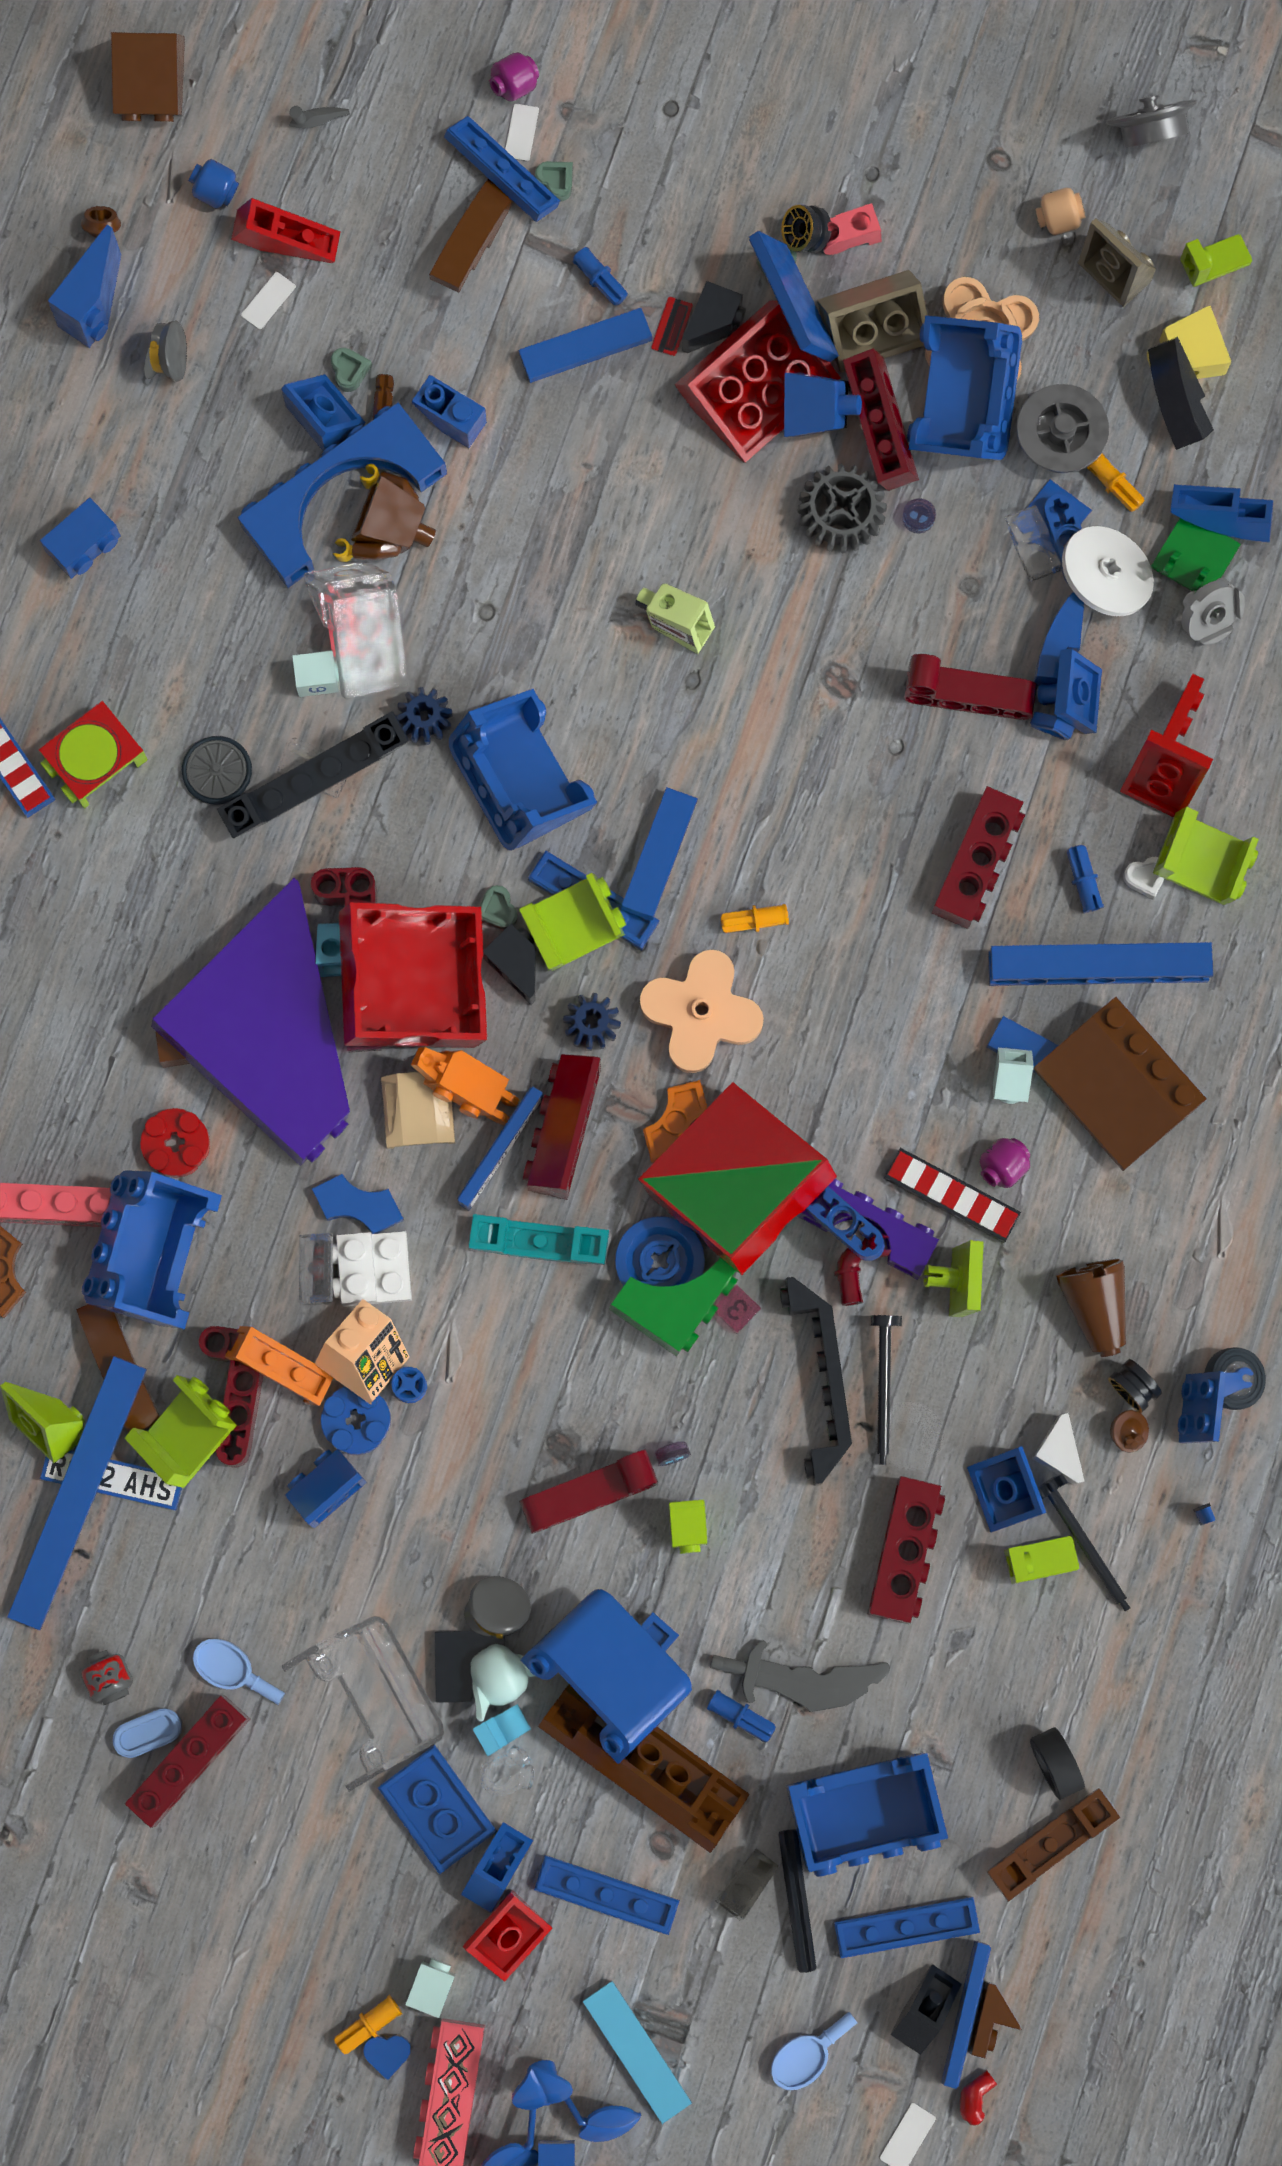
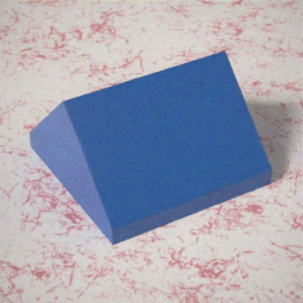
M325 374L284 384L281 389L285 406L322 451L333 444L339 445L348 438L349 433L354 428L366 423Z
M1022 1446L967 1467L991 1533L1047 1513Z

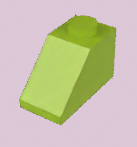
M704 1499L670 1502L668 1511L672 1548H679L680 1554L701 1552L700 1546L707 1545Z

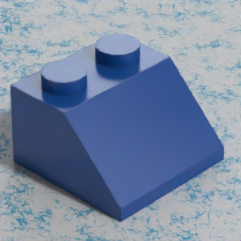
M329 1449L313 1462L316 1466L313 1471L307 1476L303 1472L300 1473L287 1485L290 1491L285 1494L286 1498L307 1524L313 1528H316L367 1483L339 1449L333 1453Z

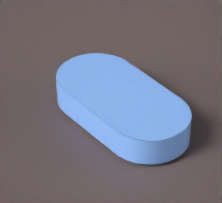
M158 1709L120 1725L113 1735V1746L118 1754L126 1758L138 1757L174 1742L180 1736L182 1731L181 1718L171 1709Z

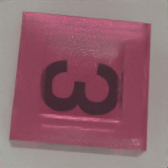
M738 1285L716 1305L719 1307L716 1314L737 1334L761 1310V1307Z

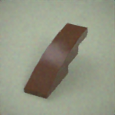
M489 178L460 219L429 274L430 280L460 293L471 270H475L485 249L490 248L513 204V201Z

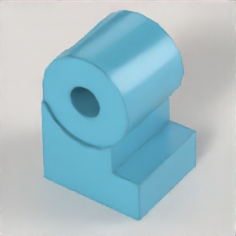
M339 923L318 924L316 964L318 965L320 977L341 976Z
M518 1704L473 1728L487 1756L492 1755L531 1730Z

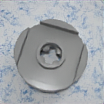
M1219 578L1204 585L1198 591H1191L1183 600V606L1185 607L1182 614L1183 630L1193 640H1199L1202 644H1213L1224 639L1234 630L1231 624L1235 621L1236 617L1241 620L1244 614L1245 598L1243 593L1226 578Z

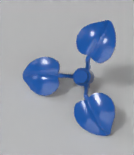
M538 2061L528 2067L526 2076L514 2090L511 2097L515 2107L529 2110L526 2143L523 2146L517 2143L502 2146L492 2152L480 2166H536L538 2164V2151L532 2150L534 2145L536 2109L542 2106L565 2101L576 2122L582 2126L578 2131L579 2137L591 2142H604L622 2136L635 2126L642 2115L641 2112L637 2113L623 2106H605L593 2111L587 2118L581 2116L570 2098L573 2092L570 2082L558 2076L556 2065L553 2061Z

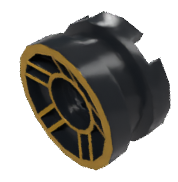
M814 205L792 206L785 213L781 225L784 243L787 244L790 250L795 252L821 251L826 247L831 236V231H828V223L831 222L829 214L824 208Z
M1128 1359L1122 1364L1123 1369L1119 1373L1115 1371L1108 1380L1117 1393L1131 1407L1142 1413L1149 1407L1148 1402L1151 1399L1156 1400L1162 1394V1391L1154 1379L1139 1364Z

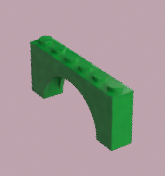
M720 1257L704 1274L680 1285L653 1286L630 1276L611 1303L609 1310L677 1357L682 1349L688 1353L698 1339L699 1335L694 1331L700 1322L708 1324L719 1308L714 1305L719 1295L722 1293L727 1297L737 1283L738 1279L733 1277L736 1270Z

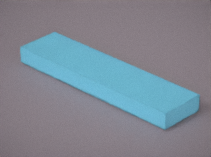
M610 1981L583 2000L584 2005L662 2124L692 2104L613 1981Z

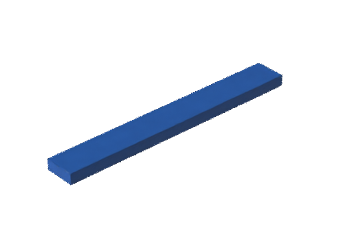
M113 1357L7 1618L37 1630L42 1629L146 1374V1368L119 1357Z

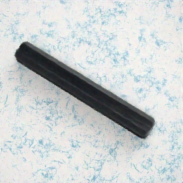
M795 1829L782 1830L778 1836L797 1970L800 1973L815 1971L817 1966L799 1839Z

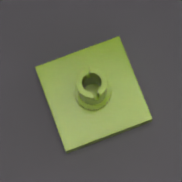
M970 1240L952 1248L951 1267L926 1265L923 1275H929L928 1278H923L925 1287L950 1288V1317H965L981 1311L984 1241Z

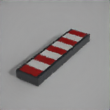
M901 1147L884 1177L885 1180L1002 1243L1006 1242L1021 1214L1015 1208Z

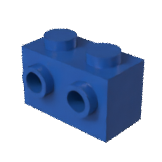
M89 497L40 539V542L45 552L72 579L75 575H81L89 570L93 560L102 552L107 553L111 551L118 543V538L121 535L116 524Z

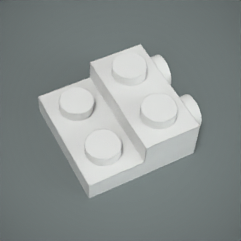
M406 1231L336 1235L337 1243L331 1244L332 1265L339 1264V1278H333L335 1299L341 1298L343 1307L357 1306L362 1299L370 1304L412 1301Z

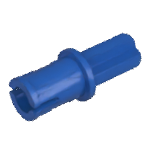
M584 247L576 253L572 262L588 277L591 287H597L612 305H620L627 298L628 293L610 274L611 268L609 266L604 267L588 247Z
M1077 845L1069 848L1067 855L1074 876L1072 885L1077 887L1083 913L1104 908L1096 883L1098 874L1093 873L1086 846Z
M720 1690L716 1691L707 1707V1710H711L733 1723L734 1729L739 1727L763 1742L770 1740L776 1728L774 1723L748 1709L749 1705L747 1703L743 1706L721 1693Z

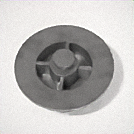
M1159 95L1141 98L1139 102H1143L1144 108L1138 109L1137 112L1108 119L1106 123L1121 128L1124 147L1138 146L1189 133L1185 112L1197 104V100L1157 105L1156 99L1159 98Z
M1068 384L1050 385L1036 391L1023 404L1017 419V437L1022 450L1036 465L1052 472L1070 473L1088 467L1102 454L1109 436L1108 417L1101 403L1088 391Z

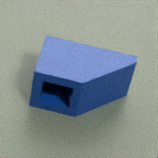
M432 375L428 376L412 400V404L442 433L467 448L471 447L487 423L485 407Z

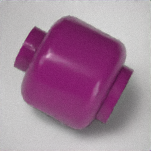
M519 52L512 53L493 64L491 68L492 78L489 80L490 87L497 96H502L510 102L516 101L534 91L537 86V79L539 78L538 68L530 56H525Z
M1000 1138L996 1140L980 1157L982 1178L993 1187L996 1185L1002 1188L1014 1186L1030 1169L1029 1150L1016 1138Z

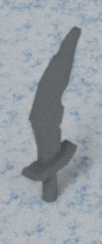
M764 1640L760 1641L750 1651L747 1662L713 1654L710 1666L712 1669L744 1676L742 1689L748 1703L755 1701L754 1687L759 1686L786 1696L805 1706L809 1712L849 1705L866 1694L870 1684H878L890 1670V1666L886 1662L867 1666L833 1667L831 1672L826 1675L818 1674L812 1667H795L793 1670H790L789 1666L761 1659L762 1651L767 1647V1643Z

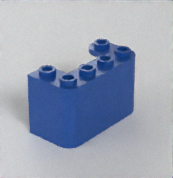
M123 1171L120 1175L115 1176L111 1183L110 1201L108 1208L101 1218L102 1229L98 1243L95 1244L92 1250V1265L88 1277L83 1282L82 1294L86 1303L158 1326L185 1329L190 1312L182 1310L179 1306V1301H184L185 1294L178 1292L195 1228L205 1227L206 1221L201 1219L207 1211L218 1212L222 1195L150 1171Z
M916 1753L786 1785L805 1868L808 1872L814 1871V1875L817 1877L836 1873V1865H840L845 1861H848L849 1867L869 1863L868 1856L882 1853L883 1859L904 1854L902 1847L917 1846V1850L921 1852L941 1847L940 1840L948 1839L927 1753Z

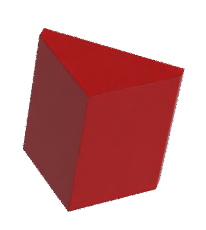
M512 1890L462 1947L505 1982L552 1930V1927Z

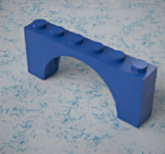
M399 402L392 407L386 406L375 415L373 421L366 426L359 425L354 428L345 441L339 445L333 444L326 448L321 454V458L312 464L306 463L295 472L293 478L286 483L280 482L274 485L269 490L268 496L259 502L249 503L241 511L238 520L242 529L287 588L314 570L312 560L303 545L302 526L310 501L317 491L329 480L344 472L365 468L368 464H374L378 469L388 470L404 477L422 493L447 475L445 462Z

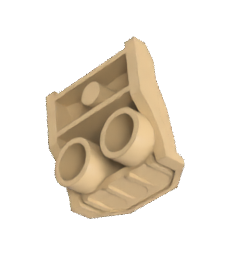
M419 1072L397 1073L381 1077L387 1149L434 1143L455 1144L452 1101L449 1103L436 1098L432 1094L434 1090L423 1084L425 1077Z

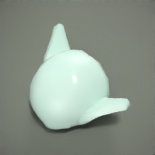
M490 1645L474 1656L471 1661L472 1687L478 1721L484 1720L490 1704L504 1706L517 1700L526 1690L528 1678L535 1676L520 1661L523 1656L514 1654L504 1645Z

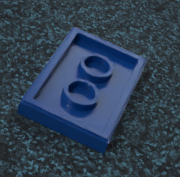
M436 1745L432 1746L377 1787L439 1875L497 1832Z

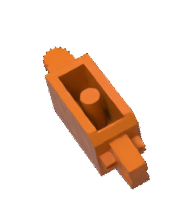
M419 1047L412 1060L411 1066L425 1077L423 1084L434 1090L432 1094L442 1101L449 1103L453 1101L460 1106L459 1111L469 1117L477 1119L478 1116H486L504 1126L510 1117L496 1108L499 1101L507 1106L517 1107L518 1097L505 1090L509 1079L462 1050L442 1051L439 1053L426 1047Z

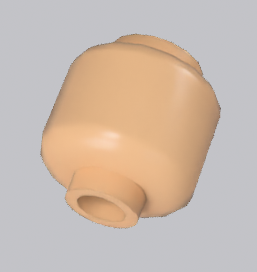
M1069 187L1044 194L1041 197V207L1036 208L1040 228L1047 226L1051 235H1059L1076 230L1081 226V219L1086 218L1080 193L1074 194L1073 190Z

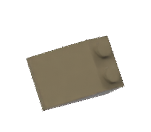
M1097 218L1090 223L1078 264L1114 299L1125 307L1151 283L1156 268L1152 260L1145 253H1139L1131 245L1125 233L1120 230L1116 231L1110 224Z

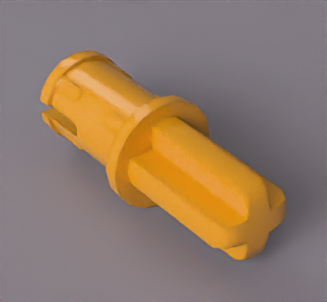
M1103 453L1087 467L1106 487L1105 491L1107 493L1112 492L1129 511H1136L1145 501L1144 497L1125 479L1126 474L1124 472L1120 473Z
M786 904L756 908L753 905L752 909L721 914V927L724 933L755 929V932H759V928L789 925Z
M390 1995L387 1996L385 2000L365 2015L361 2012L359 2014L360 2018L335 2036V2044L343 2054L350 2053L371 2036L376 2038L378 2036L377 2032L396 2017L402 2015L401 2009Z

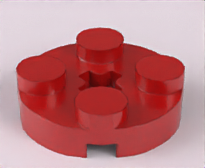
M167 1109L150 1117L145 1123V1128L141 1135L140 1143L144 1159L154 1170L166 1177L180 1178L194 1173L203 1163L204 1159L206 1160L210 1151V1136L206 1126L196 1114L184 1109ZM177 1134L180 1139L185 1140V1144L180 1145L177 1152H173L170 1146H166V1142L171 1140V1135Z

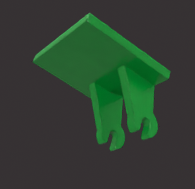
M1180 518L1152 563L1151 568L1191 591H1198L1204 585L1216 581L1223 576L1241 544L1226 535L1206 530Z

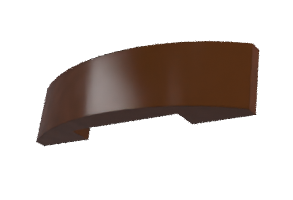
M90 1304L76 1309L103 1379H105L114 1356L136 1364L116 1312ZM144 1381L141 1383L124 1425L128 1433L132 1428L141 1430L149 1428L160 1417Z
M1098 1788L1026 1839L990 1868L987 1873L1007 1902H1009L1036 1882L1038 1877L1121 1817L1101 1789Z

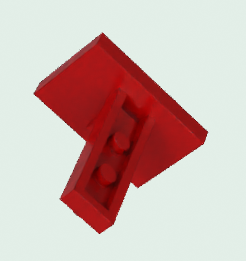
M1195 674L1191 675L1163 735L1151 729L1120 790L1121 793L1171 817H1174L1175 813L1181 809L1188 807L1213 761L1212 758L1176 741L1178 734L1183 737L1185 736L1193 720L1187 716L1189 711L1196 712L1205 695L1199 692L1205 679Z

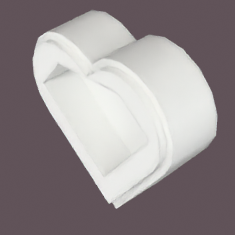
M1150 857L1144 863L1133 862L1128 865L1123 874L1124 882L1127 886L1151 899L1155 898L1164 881L1163 877L1153 874L1158 857Z

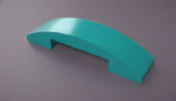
M473 1214L469 1249L538 1260L605 1265L609 1230L580 1226L572 1228L512 1221L503 1217Z

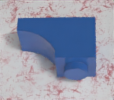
M503 1822L461 1895L492 1913L533 1840Z

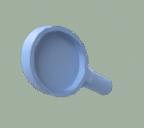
M208 1639L196 1647L193 1656L194 1666L201 1677L208 1683L226 1690L237 1689L245 1685L251 1691L254 1690L277 1705L285 1695L283 1691L252 1673L251 1663L247 1655L235 1644L222 1639Z
M850 2012L846 2013L827 2030H823L820 2036L800 2035L785 2043L778 2050L771 2064V2074L774 2082L785 2090H798L814 2082L826 2067L828 2061L827 2048L831 2044H835L837 2039L858 2023Z

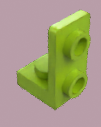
M1237 234L1204 248L1199 239L1186 243L1180 261L1192 286L1196 287L1251 265L1252 257L1242 236Z
M1071 1536L1004 1550L1011 1584L1079 1569L1075 1545Z

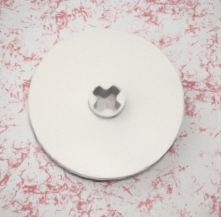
M1092 526L1075 533L1065 545L1062 555V567L1065 578L1079 599L1092 609L1106 615L1127 616L1139 611L1151 597L1154 579L1150 563L1138 545L1126 535L1111 528Z

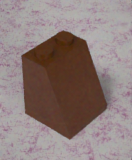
M111 32L113 114L122 115V121H141V115H154L155 122H174V115H182L185 36L177 33Z

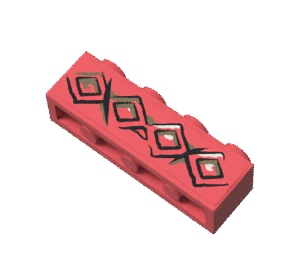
M0 1183V1222L101 1227V1218L108 1208L111 1197L110 1188Z
M443 2018L441 2026H434L430 2048L437 2049L435 2063H428L425 2077V2085L431 2086L429 2100L422 2099L419 2121L425 2122L423 2137H416L413 2158L420 2159L419 2166L464 2165L485 2029L483 2024Z

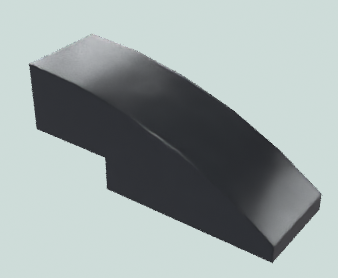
M1178 336L1149 348L1150 369L1156 396L1175 449L1177 450L1205 439L1214 431L1200 401L1205 397V394Z

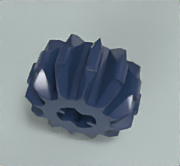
M419 687L417 697L407 692L405 696L408 703L399 702L397 705L398 710L402 713L396 715V718L400 724H403L402 729L406 735L412 733L411 741L413 743H417L420 737L423 736L425 744L429 745L431 743V735L441 740L443 734L440 729L450 730L451 723L447 719L453 716L452 709L446 707L448 699L445 696L437 699L438 693L436 689H432L427 696L425 695L424 688ZM427 711L429 720L421 721L420 712Z
M592 993L591 1002L588 1003L583 995H579L580 1007L569 1003L568 1010L573 1015L563 1016V1022L571 1025L565 1030V1034L567 1037L577 1034L573 1041V1045L576 1047L585 1040L587 1051H592L593 1042L596 1041L599 1048L604 1049L606 1044L603 1037L610 1041H615L616 1034L611 1029H619L621 1027L620 1021L612 1019L619 1014V1010L617 1007L606 1010L610 1005L608 997L604 998L599 1004L597 1003V993ZM592 1015L594 1020L598 1017V1027L591 1029L590 1024L587 1027L584 1026L586 1024V1017Z

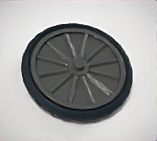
M211 736L196 742L188 750L182 763V779L187 790L196 799L209 804H224L239 797L246 790L252 776V763L245 748L237 741L224 736Z

